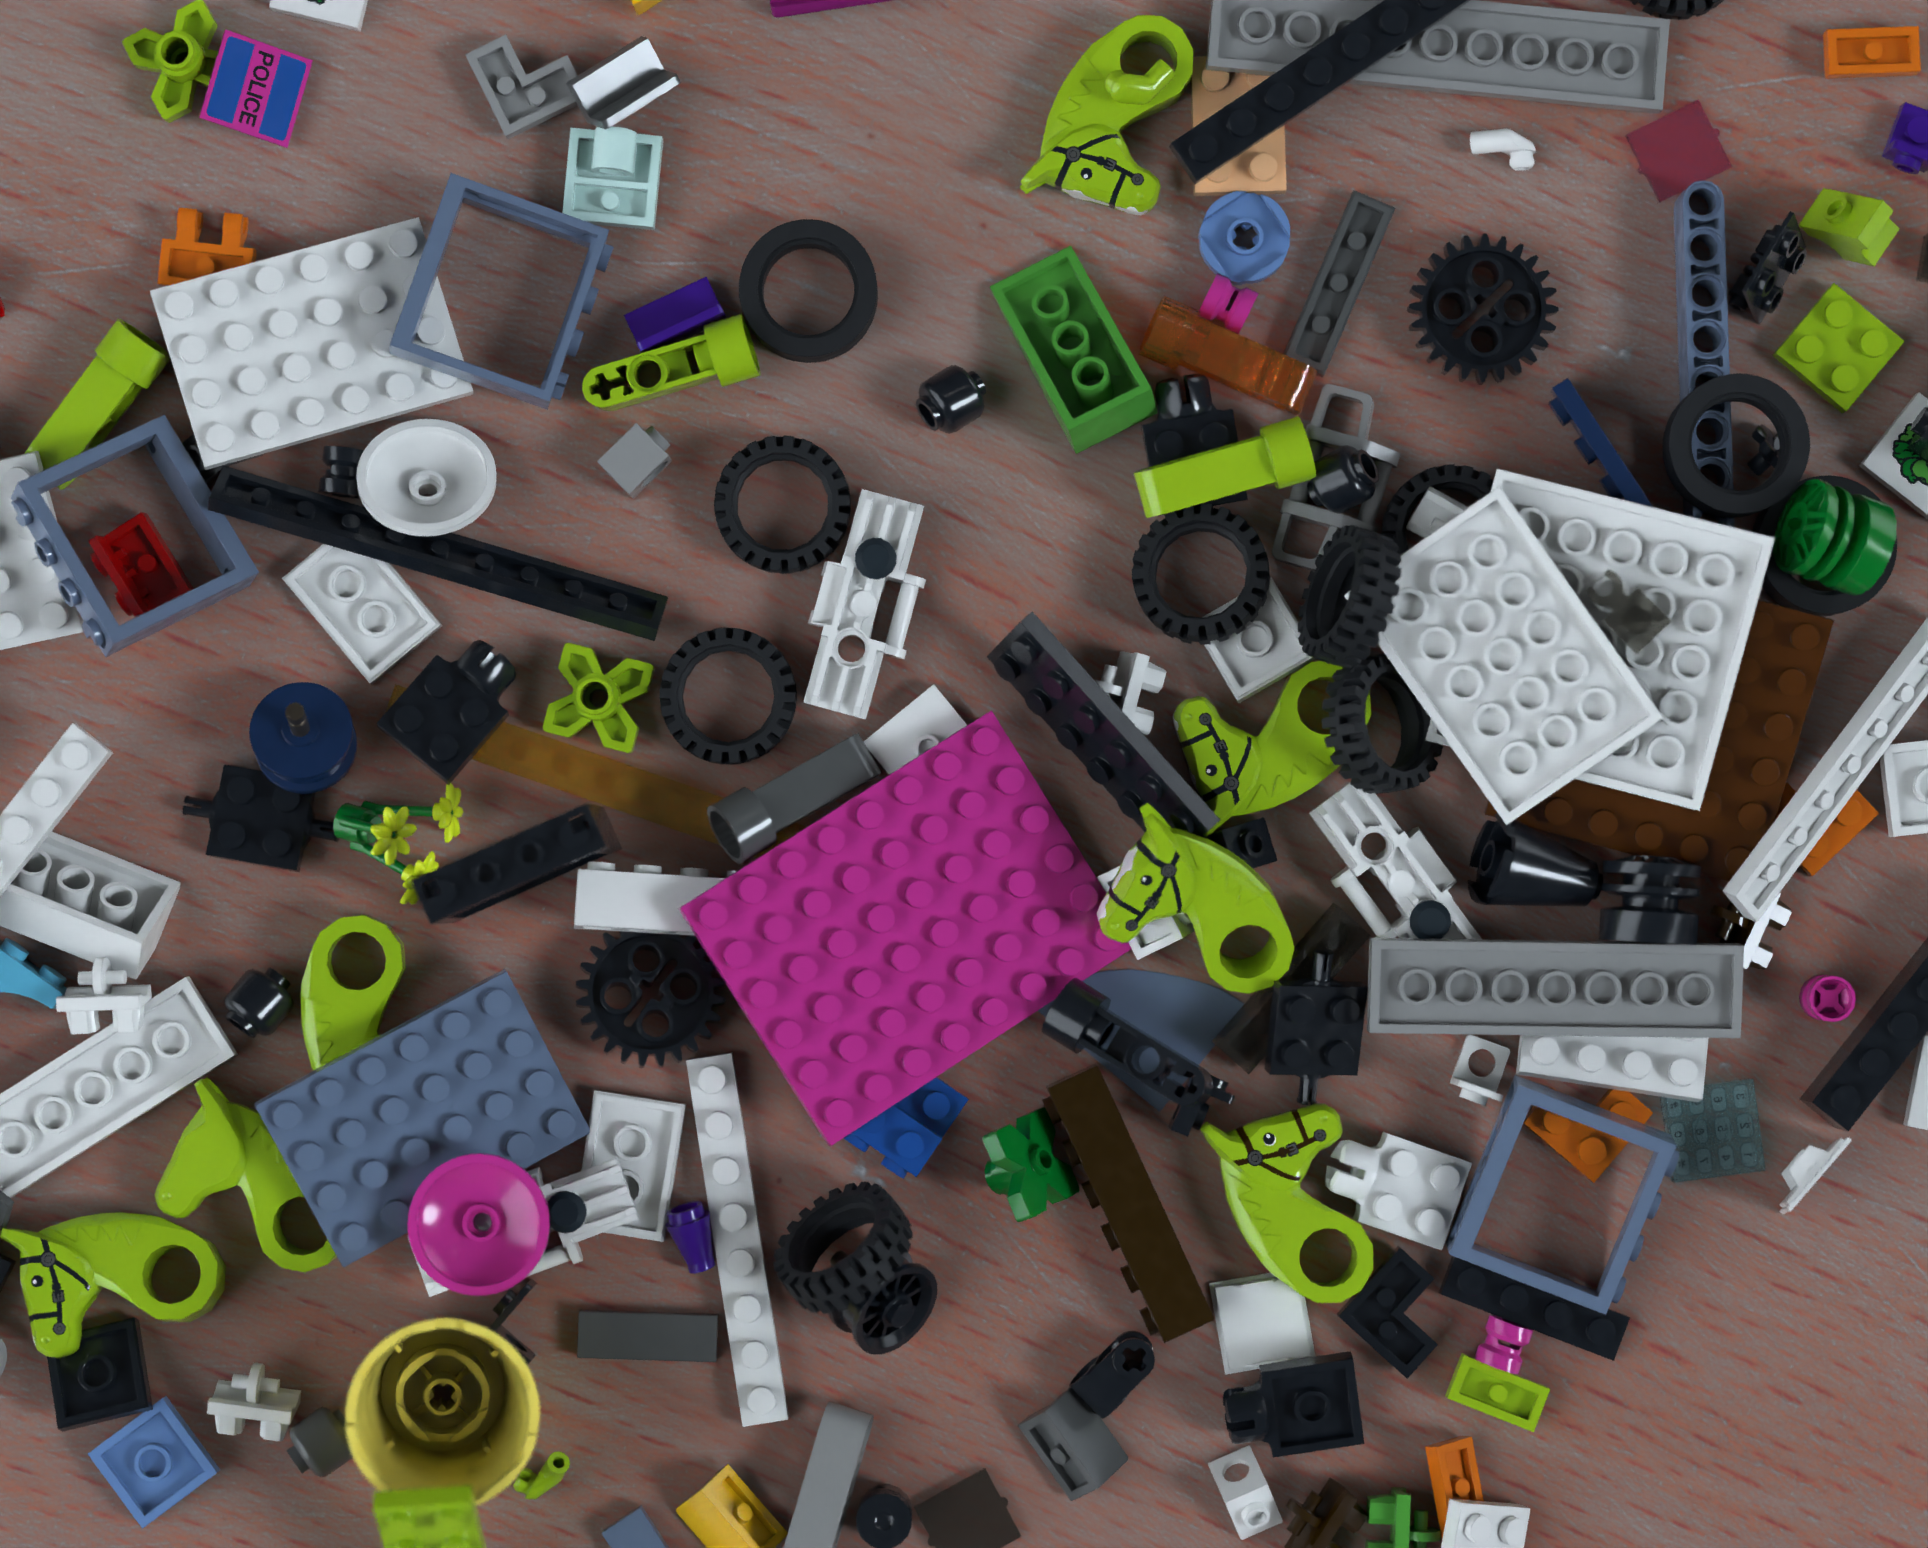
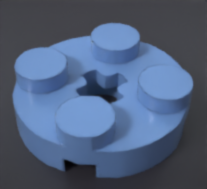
M1235 191L1222 196L1209 207L1199 229V249L1204 262L1215 275L1218 273L1229 278L1233 285L1254 284L1269 278L1283 264L1290 247V224L1285 212L1276 201L1263 194L1257 195L1255 193H1246V191ZM1241 226L1244 231L1253 229L1257 235L1252 239L1253 248L1237 247L1233 243L1237 237L1234 231L1237 227Z

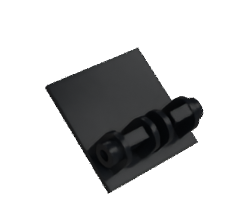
M1790 211L1782 225L1776 224L1772 230H1766L1755 249L1756 253H1753L1750 257V260L1757 267L1745 265L1743 271L1748 276L1741 273L1729 292L1731 299L1728 304L1740 312H1745L1746 308L1749 307L1755 323L1759 325L1767 312L1771 314L1778 307L1783 296L1782 287L1790 273L1796 274L1800 270L1807 255L1806 245L1793 212Z

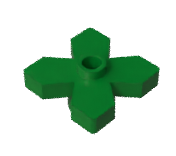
M1045 1107L1028 1112L1017 1118L1016 1128L1008 1124L982 1137L990 1157L984 1170L987 1184L996 1194L1007 1195V1200L1017 1222L1031 1219L1046 1211L1047 1200L1054 1204L1066 1200L1080 1191L1071 1166L1055 1158L1052 1154L1056 1131Z

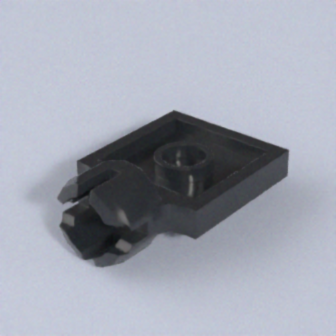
M1191 374L1183 376L1187 402H1182L1177 378H1168L1156 383L1157 418L1150 423L1141 424L1148 467L1238 442L1233 409L1219 410L1215 408L1212 403L1209 381L1205 375ZM1243 491L1201 504L1216 506L1248 500L1247 492ZM1201 504L1194 505L1193 507H1201Z
M482 640L474 641L464 654L453 662H448L439 655H436L376 723L382 732L448 785L509 716L508 711L499 704V699L515 680V668L502 653L496 656L492 652L495 647Z
M1351 1351L1259 1365V1381L1250 1386L1230 1388L1224 1391L1225 1421L1229 1438L1234 1444L1256 1441L1269 1443L1273 1458L1365 1444L1354 1360Z

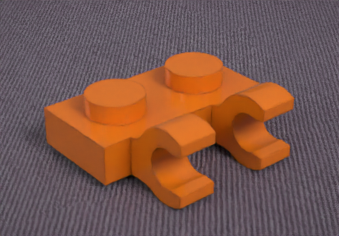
M179 207L176 240L162 238L157 284L169 286L256 262L257 250L244 247L248 233L249 218L244 217L243 214L224 213L221 245L201 243L198 240L202 232L203 213L198 212L197 209Z

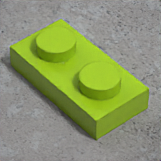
M1461 1353L1445 1397L1534 1432L1550 1388L1522 1376L1494 1368L1474 1359V1357Z

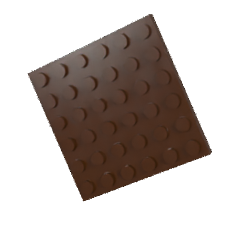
M1762 600L1757 601L1700 811L1573 779L1516 818V820L1532 828L1631 855L1674 857L1691 865L1702 866L1701 874L1730 881L1776 819L1834 620ZM1488 800L1484 814L1495 817L1494 814L1498 812Z

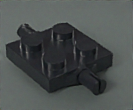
M224 764L219 790L214 796L213 801L188 795L184 800V803L187 805L201 808L183 805V815L209 819L210 835L206 855L209 857L300 872L303 852L311 837L335 842L339 840L334 835V832L323 830H333V822L315 819L313 808L315 793L301 794L283 790L273 784L259 770Z
M1320 949L1314 950L1312 976L1297 981L1274 980L1264 1069L1270 1075H1295L1300 1077L1297 1102L1303 1105L1317 1104L1316 1097L1318 1080L1320 1078L1330 1075H1358L1368 987L1362 982H1341L1331 978L1334 952L1322 949V951Z

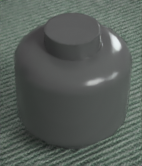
M320 1407L290 1429L289 1435L294 1446L289 1448L287 1452L301 1473L310 1468L316 1476L326 1477L353 1458L346 1435L345 1417L339 1408L332 1412L326 1407Z

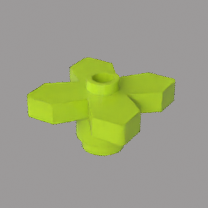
M195 0L177 10L173 31L161 35L143 28L122 40V45L137 69L161 73L151 98L161 117L167 123H171L192 112L197 83L208 87L218 51L208 48L218 25L203 0ZM186 56H187V58H186L183 62L180 63V60H181L183 57H186Z
M565 643L558 669L572 686L573 692L548 704L543 730L547 733L572 738L593 722L605 748L629 754L632 753L639 727L622 704L649 692L655 670L654 666L650 663L626 658L608 673L604 674L592 648ZM598 690H604L608 695V700L603 707H595L591 700L593 693Z

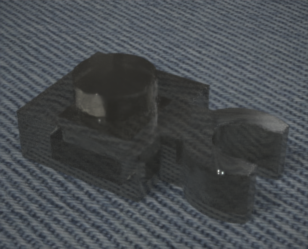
M1607 569L1604 574L1613 583L1612 591L1608 595H1599L1589 586L1586 589L1587 595L1594 603L1602 606L1608 605L1612 609L1603 621L1638 654L1671 620L1638 586L1627 596L1622 591L1623 585L1620 577L1614 571Z

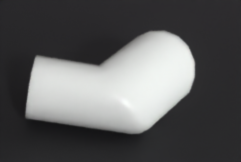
M1511 129L1474 131L1470 133L1472 154L1503 152L1510 155L1509 165L1516 171L1529 170L1534 166L1533 154L1536 153L1533 142Z

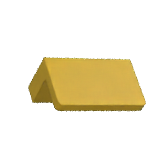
M729 1464L722 1467L695 1494L676 1508V1513L707 1548H775L788 1534Z

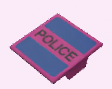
M225 29L199 118L288 148L313 60Z

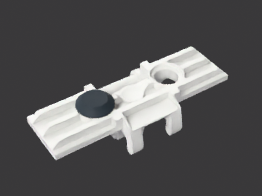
M864 489L861 490L841 563L824 562L821 573L823 580L815 609L811 610L808 620L809 625L823 627L803 703L866 720L883 656L887 655L898 659H905L907 650H904L903 646L919 588L924 589L926 579L906 573L922 517L923 505ZM886 581L900 583L901 587L886 642L884 643L870 638ZM847 636L860 638L865 644L863 657L855 662H848L842 659L838 652V646L843 638Z
M1349 782L1309 812V815L1347 865L1333 876L1330 881L1335 888H1342L1375 933V938H1396L1399 936V938L1481 939L1448 891L1457 882L1456 877L1444 865L1420 828L1415 827L1406 834L1375 793H1365L1363 788L1356 789ZM1370 833H1378L1384 838L1386 848L1375 858L1368 859L1361 850L1362 840ZM1366 870H1369L1373 876H1377L1397 903L1395 906L1400 912L1401 917L1392 924L1389 923L1356 878Z
M617 1158L545 1185L540 1167L527 1171L537 1182L545 1196L550 1215V1232H558L562 1242L561 1245L545 1250L540 1261L528 1276L571 1260L573 1264L582 1262L583 1256L579 1241L640 1219ZM479 1213L476 1216L475 1223L478 1228L487 1230L491 1226V1218L485 1213ZM416 1260L429 1297L449 1290L427 1275Z

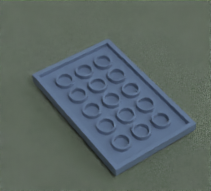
M505 969L254 1102L257 1111L343 1268L408 1233V1214L412 1199L422 1181L441 1164L462 1155L485 1153L507 1158L525 1169L590 1133L586 1120Z

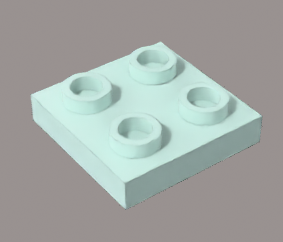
M614 126L608 129L596 127L595 130L570 128L562 213L594 225L655 230L663 149L662 136L637 134L633 130Z

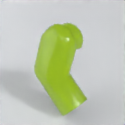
M1159 59L1143 76L1124 74L1120 70L1111 72L1105 80V89L1119 103L1144 105L1149 103L1176 74L1166 62Z
M562 1452L552 1453L547 1458L538 1475L529 1468H523L513 1484L515 1491L525 1494V1499H538L562 1480L570 1466L568 1456Z

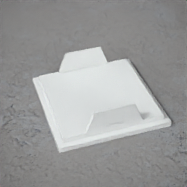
M1849 1137L1844 1140L1840 1138L1832 1142L1826 1151L1809 1145L1805 1150L1802 1149L1781 1173L1791 1191L1779 1204L1782 1207L1779 1212L1786 1214L1793 1210L1852 1141Z
M1264 1273L1209 1283L1225 1375L1259 1369V1365L1316 1357L1305 1297L1271 1273Z

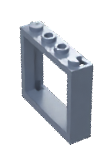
M450 173L390 343V354L548 410L552 397L558 400L562 398L569 374L561 372L566 356L576 357L584 334V331L576 329L582 312L590 315L599 291L598 288L591 286L596 270L605 272L614 248L606 244L609 230ZM463 203L589 248L540 388L413 343Z
M165 415L18 482L11 496V504L18 514L16 517L17 522L22 527L27 526L36 540L34 547L40 561L46 567H52L60 580L58 588L61 596L68 606L76 607L84 620L82 628L86 638L91 637L95 645L100 647L105 657L249 587L259 573L226 516L208 510L211 491ZM145 446L222 575L119 626L41 494Z
M1514 1075L1446 1241L1449 1255L1606 1315L1611 1302L1617 1304L1624 1292L1626 1278L1622 1277L1628 1261L1635 1262L1640 1254L1644 1241V1236L1640 1235L1645 1220L1646 1218L1652 1220L1658 1211L1662 1197L1661 1193H1658V1189L1663 1177H1671L1676 1168L1679 1152L1675 1150L1677 1145L1671 1134ZM1531 1105L1654 1151L1596 1290L1474 1244Z

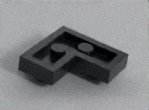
M1397 1246L1368 1278L1362 1291L1353 1295L1337 1313V1316L1408 1379L1438 1344L1406 1316L1404 1312L1435 1278L1403 1249Z

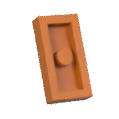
M1919 26L1827 29L1823 33L1825 79L1916 76L1921 72Z
M1458 1436L1425 1446L1441 1538H1443L1449 1499L1484 1501L1472 1436Z

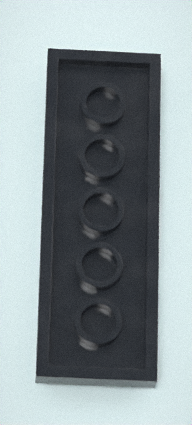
M1033 612L1020 621L987 656L994 664V668L999 676L1013 685L1025 699L1028 708L1036 715L1041 716L1056 733L1058 741L1077 756L1086 766L1090 777L1105 787L1117 801L1120 810L1126 816L1132 818L1144 832L1147 830L1140 807L1147 802L1158 811L1171 828L1180 829L1200 837L1220 821L1217 815Z

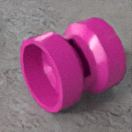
M1217 273L1197 315L1209 321L1217 319L1224 322L1227 330L1239 335L1259 293L1247 287L1238 289L1232 286L1229 278ZM1230 299H1232L1234 303L1230 311H1228L1226 307Z
M1817 975L1811 977L1803 984L1799 1000L1802 1009L1811 1018L1836 1022L1842 1021L1851 1014L1855 1007L1856 997L1850 983L1842 977Z
M1489 1314L1485 1325L1488 1334L1485 1342L1478 1346L1474 1359L1494 1368L1518 1375L1523 1363L1520 1354L1523 1346L1529 1344L1533 1330ZM1499 1339H1500V1340H1503V1341H1506V1342H1509L1510 1345H1507V1344H1505V1343L1499 1342Z

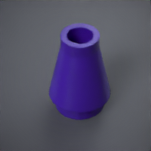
M701 1201L687 1202L666 1212L668 1222L665 1226L684 1258L689 1273H700L713 1268L716 1263L713 1257L710 1212L704 1210Z

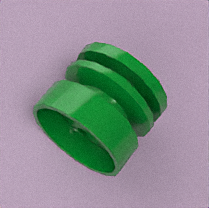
M1820 479L1807 480L1796 489L1787 501L1779 518L1773 549L1776 566L1785 573L1800 575L1805 580H1818L1828 588L1849 595H1861L1870 589L1883 574L1892 555L1897 525L1893 508L1882 501L1862 494L1851 495L1846 489L1840 486H1832Z

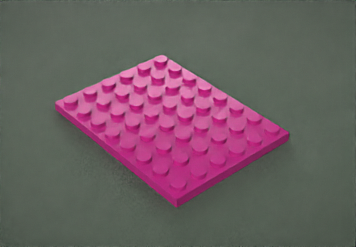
M992 710L678 908L828 1146L837 1143L1055 1000L1062 989L1073 978L1084 981L1132 949L1129 943L1117 942L1107 938L1102 933L1097 912L1106 892Z

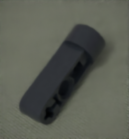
M1073 978L1062 989L1044 1020L1042 1033L1076 1054L1087 1048L1176 1104L1196 1107L1204 1104L1210 1098L1213 1092V1080L1209 1072L1108 1010L1111 1001L1109 997L1078 978ZM1118 1025L1120 1027L1107 1050L1104 1049L1103 1045L1110 1037L1115 1026ZM1154 1048L1159 1055V1065L1155 1071L1146 1074L1140 1068L1139 1058L1144 1050ZM1172 1071L1180 1076L1189 1078L1195 1075L1192 1082L1198 1088L1194 1094L1188 1092L1183 1094L1184 1086L1174 1079L1167 1077Z

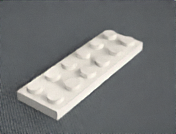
M190 976L184 977L151 998L144 1005L143 1026L138 1031L118 1033L114 1031L112 1023L0 1094V1190L12 1198L238 1055Z

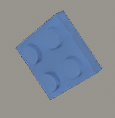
M167 1396L152 1405L153 1410L141 1413L88 1453V1456L142 1529L221 1470Z

